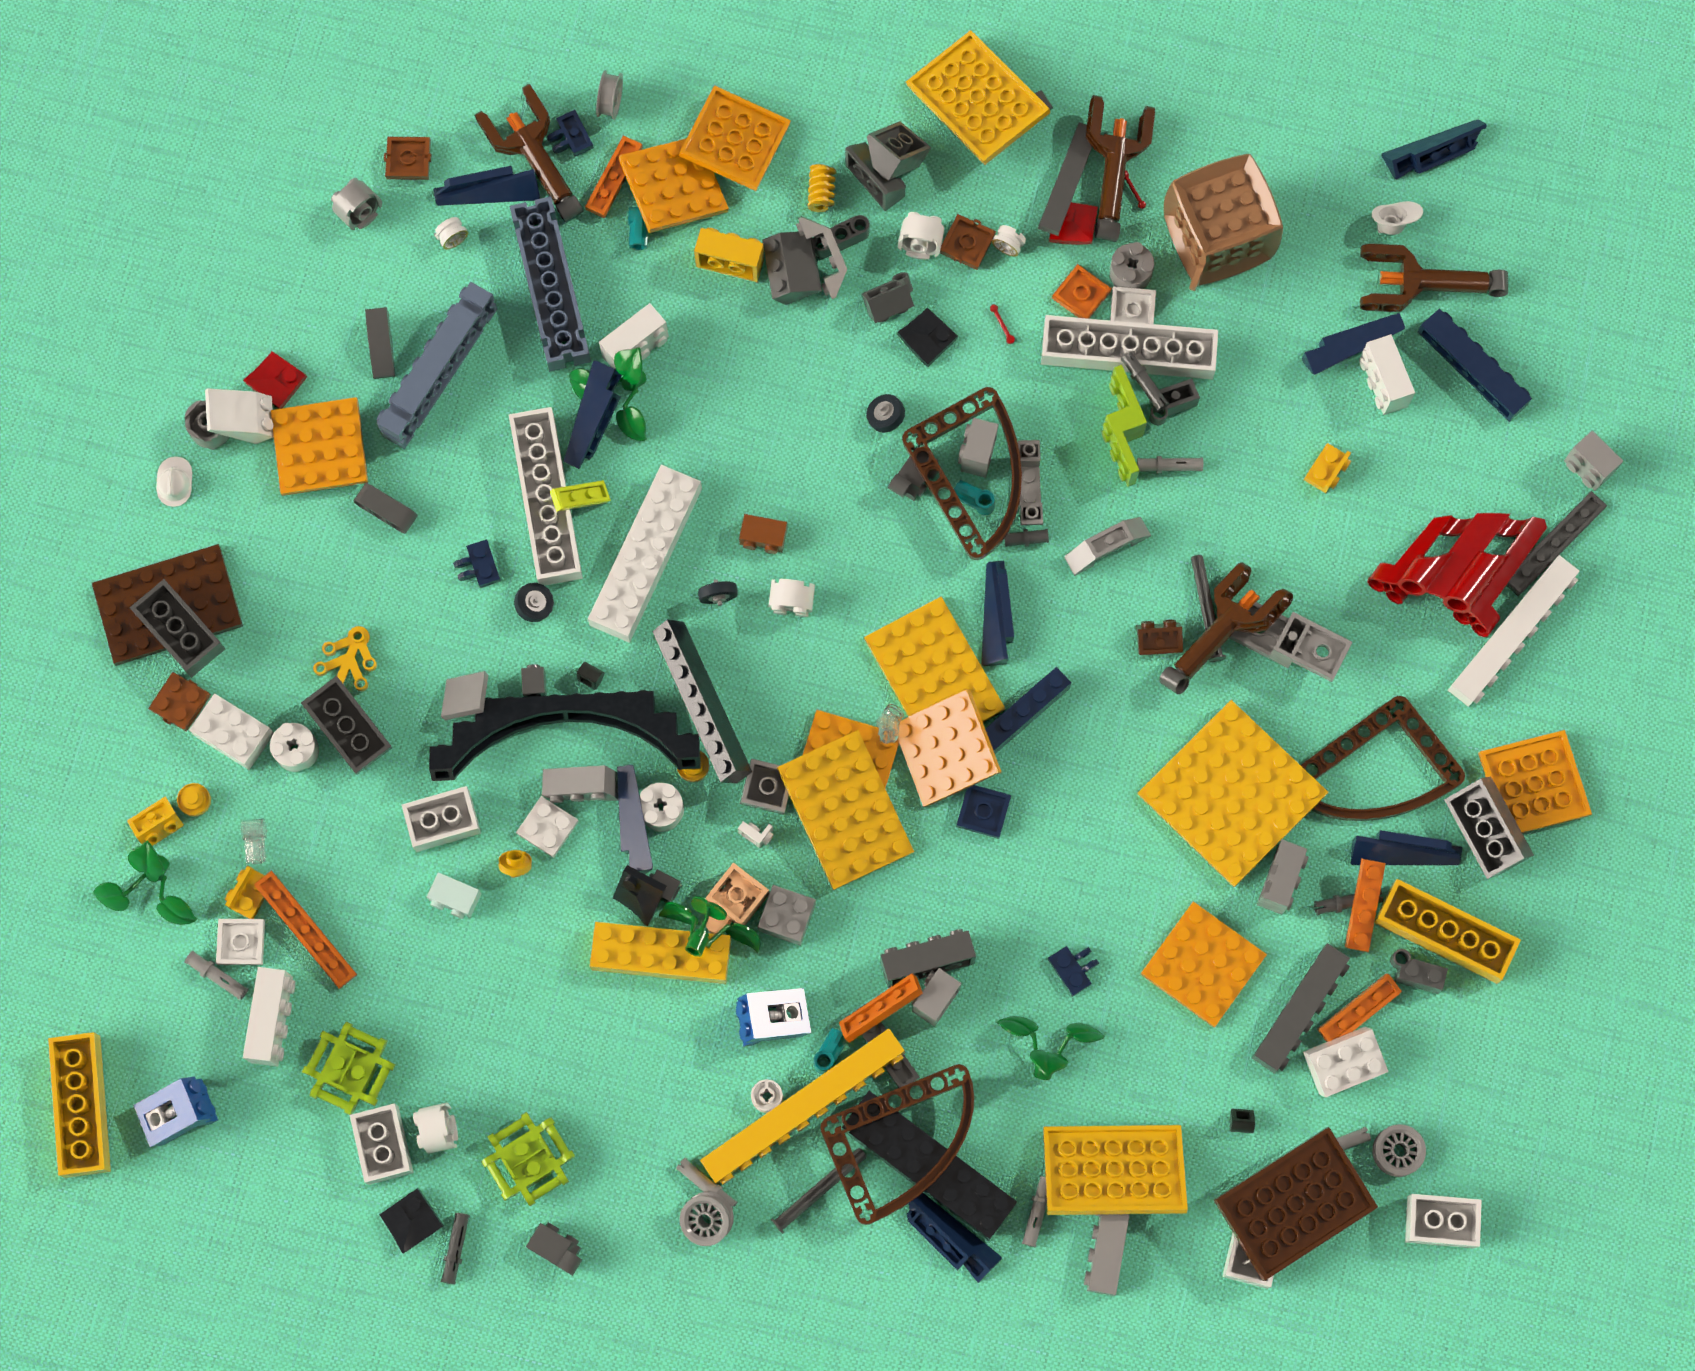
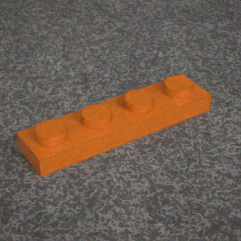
M623 135L585 206L587 211L603 218L606 217L626 180L619 157L623 154L642 150L643 146L641 143Z
M1361 859L1345 942L1346 948L1369 952L1386 863Z
M911 973L841 1020L839 1025L844 1039L850 1043L923 994L917 977Z
M1386 973L1318 1027L1317 1030L1326 1042L1351 1033L1402 991L1392 977Z

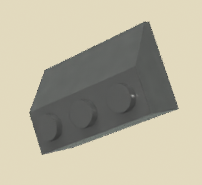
M901 121L872 132L867 136L872 166L882 178L888 181L920 167L931 149L926 142Z
M866 142L850 145L845 148L846 167L884 211H887L905 197L906 185L901 178H893L888 181L882 178L878 171L873 168L869 146Z
M799 231L781 232L762 240L773 300L788 305L822 292L812 237L806 239L805 235L800 236Z

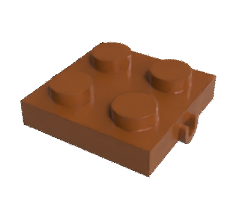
M387 137V153H384L386 179L429 180V166L432 157L430 153V137Z
M957 214L941 245L940 254L978 270L996 235V231L981 225V222L977 219L972 221Z
M172 672L148 709L162 717L163 721L167 724H174L187 732L211 694L198 687V684L190 679L188 681Z

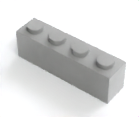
M1096 1214V1216H1099L1098 1226H1093L1092 1239H1095L1094 1249L1090 1248L1088 1262H1092L1090 1272L1086 1271L1084 1285H1087V1291L1110 1296L1116 1295L1130 1214Z

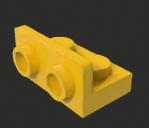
M1327 443L1305 476L1304 481L1324 493H1327L1329 488L1334 489L1340 480L1337 477L1341 470L1345 472L1351 463V460H1349L1351 452L1347 451L1345 454Z
M166 796L127 820L139 842L143 844L149 841L152 846L184 826Z
M247 866L245 870L242 869L237 876L236 881L238 882L235 888L230 889L226 895L225 901L227 902L225 905L248 919H254L265 900L254 884L265 875L257 872L250 866Z

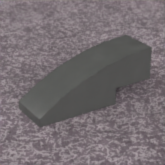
M387 307L365 309L373 378L395 377L393 343Z

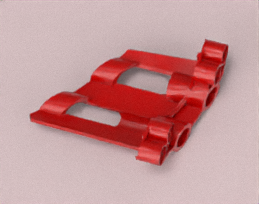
M1477 513L1473 518L1457 519L1453 515L1433 518L1395 565L1380 563L1367 582L1375 591H1385L1389 600L1396 604H1402L1409 594L1420 596L1429 593L1443 599V604L1448 609L1454 611L1453 617L1459 623L1464 625L1470 624L1476 634L1488 637L1500 620V616L1492 604L1547 529L1545 519L1531 517L1526 520H1513L1509 518L1510 514ZM1439 535L1460 536L1448 553L1424 557ZM1495 535L1499 537H1516L1504 555L1484 552Z

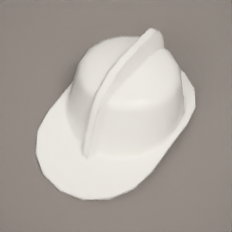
M1410 201L1381 205L1372 211V218L1377 222L1378 233L1388 235L1401 233L1407 224L1416 222L1423 215V208L1419 204Z
M170 457L159 466L157 472V495L161 502L167 506H181L187 502L191 495L192 467L182 457Z

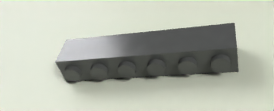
M1328 943L1323 947L1252 1057L1253 1060L1274 1074L1278 1069L1284 1070L1289 1062V1059L1286 1058L1291 1050L1295 1052L1302 1041L1298 1038L1303 1031L1305 1033L1309 1031L1314 1023L1311 1018L1315 1013L1319 1015L1326 1004L1323 1002L1327 994L1331 996L1337 988L1336 979L1339 975L1343 977L1350 967L1347 964L1350 959L1348 956Z

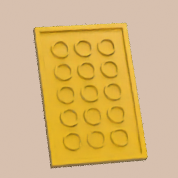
M971 30L906 81L907 86L984 165L1051 113L1050 108Z
M942 597L864 637L908 717L966 689L972 693L982 722L1006 710Z
M859 730L777 767L833 890L914 852Z
M1181 1125L1043 1127L1047 1215L1187 1213Z

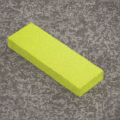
M604 480L554 488L550 491L557 512L604 504L611 501Z

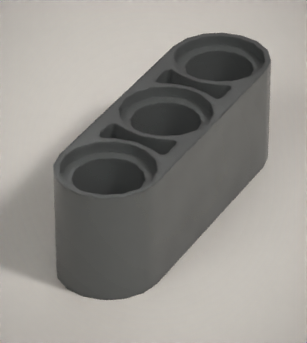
M857 215L830 228L839 250L842 251L868 238L870 223L867 217ZM860 225L865 227V229L858 231L855 227ZM823 233L813 237L815 255L819 259L832 255L829 248L821 249L817 247L818 244L822 243L820 237L824 236ZM842 234L845 235L846 238L839 240L836 238V236Z
M368 483L364 484L353 500L360 508L404 534L407 533L418 517L413 510Z

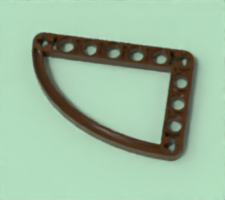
M985 387L907 429L902 436L905 449L967 555L973 560H981L992 553L1009 533L1019 508L1022 482L1021 459L1013 425L997 391L992 387ZM984 394H988L989 396L993 395L992 402L985 400L981 402L982 407L979 408V404L976 401V398H978V401L980 402L984 400ZM967 403H972L976 409L973 413H966L963 410V406ZM993 408L1008 446L1012 471V488L1007 512L996 532L984 542L927 443ZM952 413L957 419L954 423L948 424L944 421L945 415ZM928 424H934L938 429L936 433L928 434L925 431V427ZM909 435H912V437L917 436L916 444L919 448L916 450L911 441L907 442ZM921 452L929 455V459L925 463H920L917 460V455ZM930 471H937L940 474L937 481H930L927 475ZM942 489H947L951 493L950 497L946 500L940 499L938 496L939 491ZM951 508H959L961 515L958 518H952L949 515ZM969 526L972 529L971 535L967 537L962 536L959 532L960 528ZM974 539L975 545L977 547H982L980 549V554H977L976 552H971L973 550V545L969 541Z
M1403 696L1392 698L1301 764L1304 769L1309 764L1317 767L1318 773L1312 776L1316 780L1397 722L1444 781L1442 785L1423 795L1386 807L1348 809L1320 801L1311 810L1320 815L1346 821L1380 820L1419 809L1459 787L1465 780V772L1408 699ZM1396 703L1404 705L1403 711L1398 709L1392 715L1389 712L1396 706ZM1384 714L1388 719L1385 725L1378 724L1376 715ZM1416 719L1419 723L1418 729H1410L1407 726V720ZM1359 727H1367L1370 730V736L1366 738L1361 737L1358 733ZM1421 737H1430L1433 743L1432 746L1424 747L1421 744ZM1349 739L1353 744L1352 749L1344 750L1341 747V741ZM1325 752H1332L1335 755V761L1332 763L1326 762L1323 759V754ZM1436 754H1443L1446 757V763L1443 765L1437 764L1434 759ZM1449 764L1452 765V767H1450L1449 770L1453 774H1459V777L1457 778L1458 782L1455 779L1452 781L1450 780L1449 777L1451 776V773L1448 769L1445 773L1443 772V769H1445Z
M953 1065L829 1116L822 1121L821 1133L855 1217L860 1224L870 1225L906 1206L928 1189L956 1157L968 1133L974 1109L973 1083L969 1070L964 1065ZM956 1069L960 1072L964 1071L965 1075H963L962 1081L955 1078L950 1081L953 1085L948 1086L945 1073H948V1077L955 1075ZM941 1078L944 1081V1087L941 1090H934L931 1087L932 1079ZM914 1086H918L923 1090V1095L919 1099H913L910 1096V1089ZM962 1086L963 1113L956 1135L945 1154L931 1171L912 1188L884 1206L875 1209L845 1134ZM892 1095H898L902 1100L901 1105L897 1108L891 1107L888 1103V1099ZM870 1104H877L880 1107L879 1115L875 1117L870 1116L867 1113V1107ZM852 1112L859 1116V1122L853 1126L846 1122L847 1114ZM842 1117L845 1130H841V1126L835 1128L834 1134H831L830 1131L825 1132L824 1129L827 1127V1122H831L834 1125L839 1123L837 1118ZM837 1143H843L846 1146V1152L842 1156H837L833 1152V1147ZM847 1164L855 1168V1174L849 1178L842 1174V1168ZM854 1186L863 1188L864 1195L862 1198L854 1199L851 1196L850 1191ZM866 1199L869 1201V1203L864 1204L866 1210L873 1212L868 1221L859 1216L862 1214L861 1206L855 1208L854 1205L862 1203Z

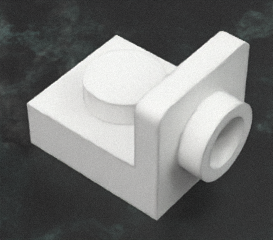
M743 821L738 827V833L759 848L763 844L767 845L774 836L772 833L773 826L768 824L762 834L759 833L760 829L751 822L747 824Z

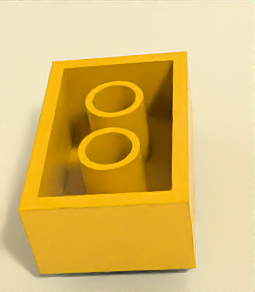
M701 228L694 249L696 267L758 283L764 263L763 243L755 238L745 239L735 233L724 234L714 228Z

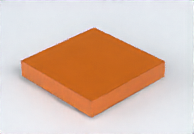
M1077 264L1052 295V299L1078 318L1089 319L1112 291V288Z

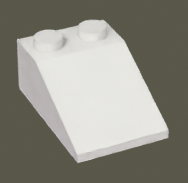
M205 389L207 431L254 444L274 438V424L271 418V410H273L272 396L253 391Z

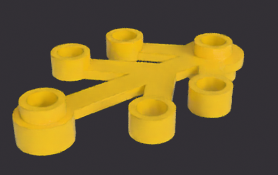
M356 626L348 632L346 638L334 643L325 642L322 646V651L326 656H333L336 651L348 646L349 648L347 653L325 663H315L313 670L316 675L324 676L328 671L340 667L337 677L344 684L347 674L351 670L355 680V688L361 692L365 691L368 688V682L362 676L355 659L358 649L364 659L363 667L365 670L371 672L377 667V662L372 658L367 647V643L370 640L367 629ZM356 634H362L361 639H354ZM333 646V650L326 652V647ZM368 661L374 662L372 667H366V663ZM319 666H324L322 672H317ZM364 681L365 685L363 687L357 686L358 682Z

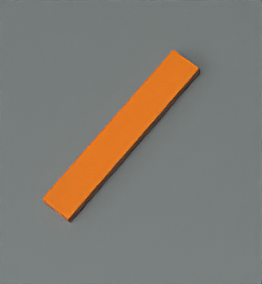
M272 870L254 884L339 989L357 976L356 972Z

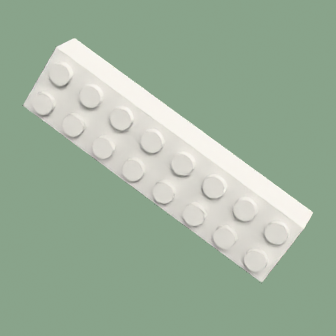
M1045 315L1041 365L1113 371L1114 367L1122 365L1125 372H1130L1121 361V358L1132 351L1139 363L1146 367L1147 374L1213 379L1216 371L1218 330Z
M552 407L509 414L537 581L545 586L583 579L571 509L557 512L550 491L554 488L566 487Z
M664 465L660 466L588 617L591 627L630 643L701 493V481Z

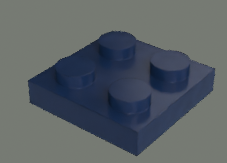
M977 785L967 788L956 827L999 839L1011 795Z

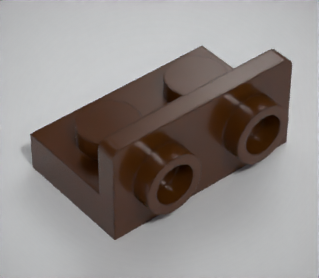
M1163 620V623L1154 624V621H1142L1141 625H1136L1139 655L1183 653L1182 626L1176 620Z

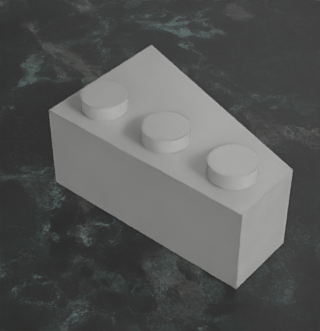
M605 765L543 769L542 796L550 799V802L562 803L563 800L575 802L584 800L619 801L618 774Z
M1283 839L1280 841L1257 906L1281 915L1285 910H1290L1294 899L1292 897L1294 889L1297 890L1301 877H1299L1300 870L1305 868L1309 858L1306 856V848Z

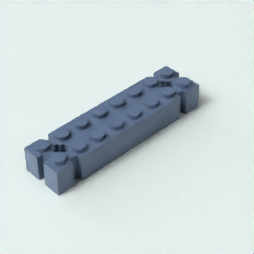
M550 196L535 200L536 205L527 207L526 202L510 206L549 372L566 368L565 363L571 361L574 362V366L591 362L559 226Z
M472 282L461 290L459 294L461 300L459 303L451 305L447 318L444 322L439 323L435 336L427 341L424 347L425 351L421 357L415 359L412 365L413 369L409 375L406 374L400 384L401 387L397 393L394 392L389 399V404L391 405L389 408L382 410L377 417V425L381 429L382 436L403 449L407 447L414 436L413 433L421 426L484 331L483 328L486 323L490 322L497 311L493 294Z

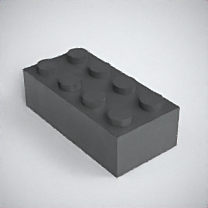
M165 579L130 607L134 614L191 678L225 650L221 642Z
M337 676L301 702L356 775L392 749L389 742Z
M1491 776L1481 778L1444 799L1487 879L1496 877L1534 856Z
M963 929L951 931L949 936L941 938V935L929 937L928 942L919 944V941H914L906 944V948L897 950V947L884 950V954H881L880 963L887 987L890 988L911 973L919 980L928 977L931 971L936 973L938 968L948 972L975 964L976 954L969 930L963 932Z

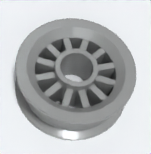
M604 70L597 95V117L603 114L612 116L613 120L616 119L622 97V73L617 76L607 74V71Z
M1398 1124L1392 1125L1378 1134L1373 1143L1372 1153L1376 1165L1384 1173L1394 1177H1403L1421 1167L1426 1156V1146L1422 1136L1414 1128ZM1410 1140L1413 1142L1412 1145H1408ZM1395 1145H1401L1404 1148L1403 1157H1399L1394 1153ZM1390 1156L1391 1158L1387 1161L1385 1157Z
M701 1192L695 1195L683 1206L680 1213V1226L684 1235L691 1242L700 1246H712L719 1243L730 1232L734 1221L733 1210L729 1202L723 1196L714 1192ZM703 1214L710 1217L711 1223H706L703 1220Z

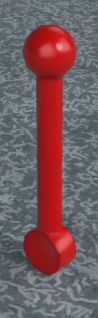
M1125 170L1124 179L1137 199L1138 207L1144 209L1146 202L1141 200L1129 179L1128 171Z
M992 304L990 311L995 314L1007 337L1006 342L1011 345L1014 343L1015 337L1010 335L998 313V306Z

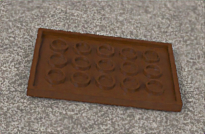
M219 544L92 583L113 663L116 666L166 650L130 609L134 603L163 579L214 635L243 627Z
M1329 1127L1318 1132L1214 1199V1202L1262 1281H1266L1378 1208Z

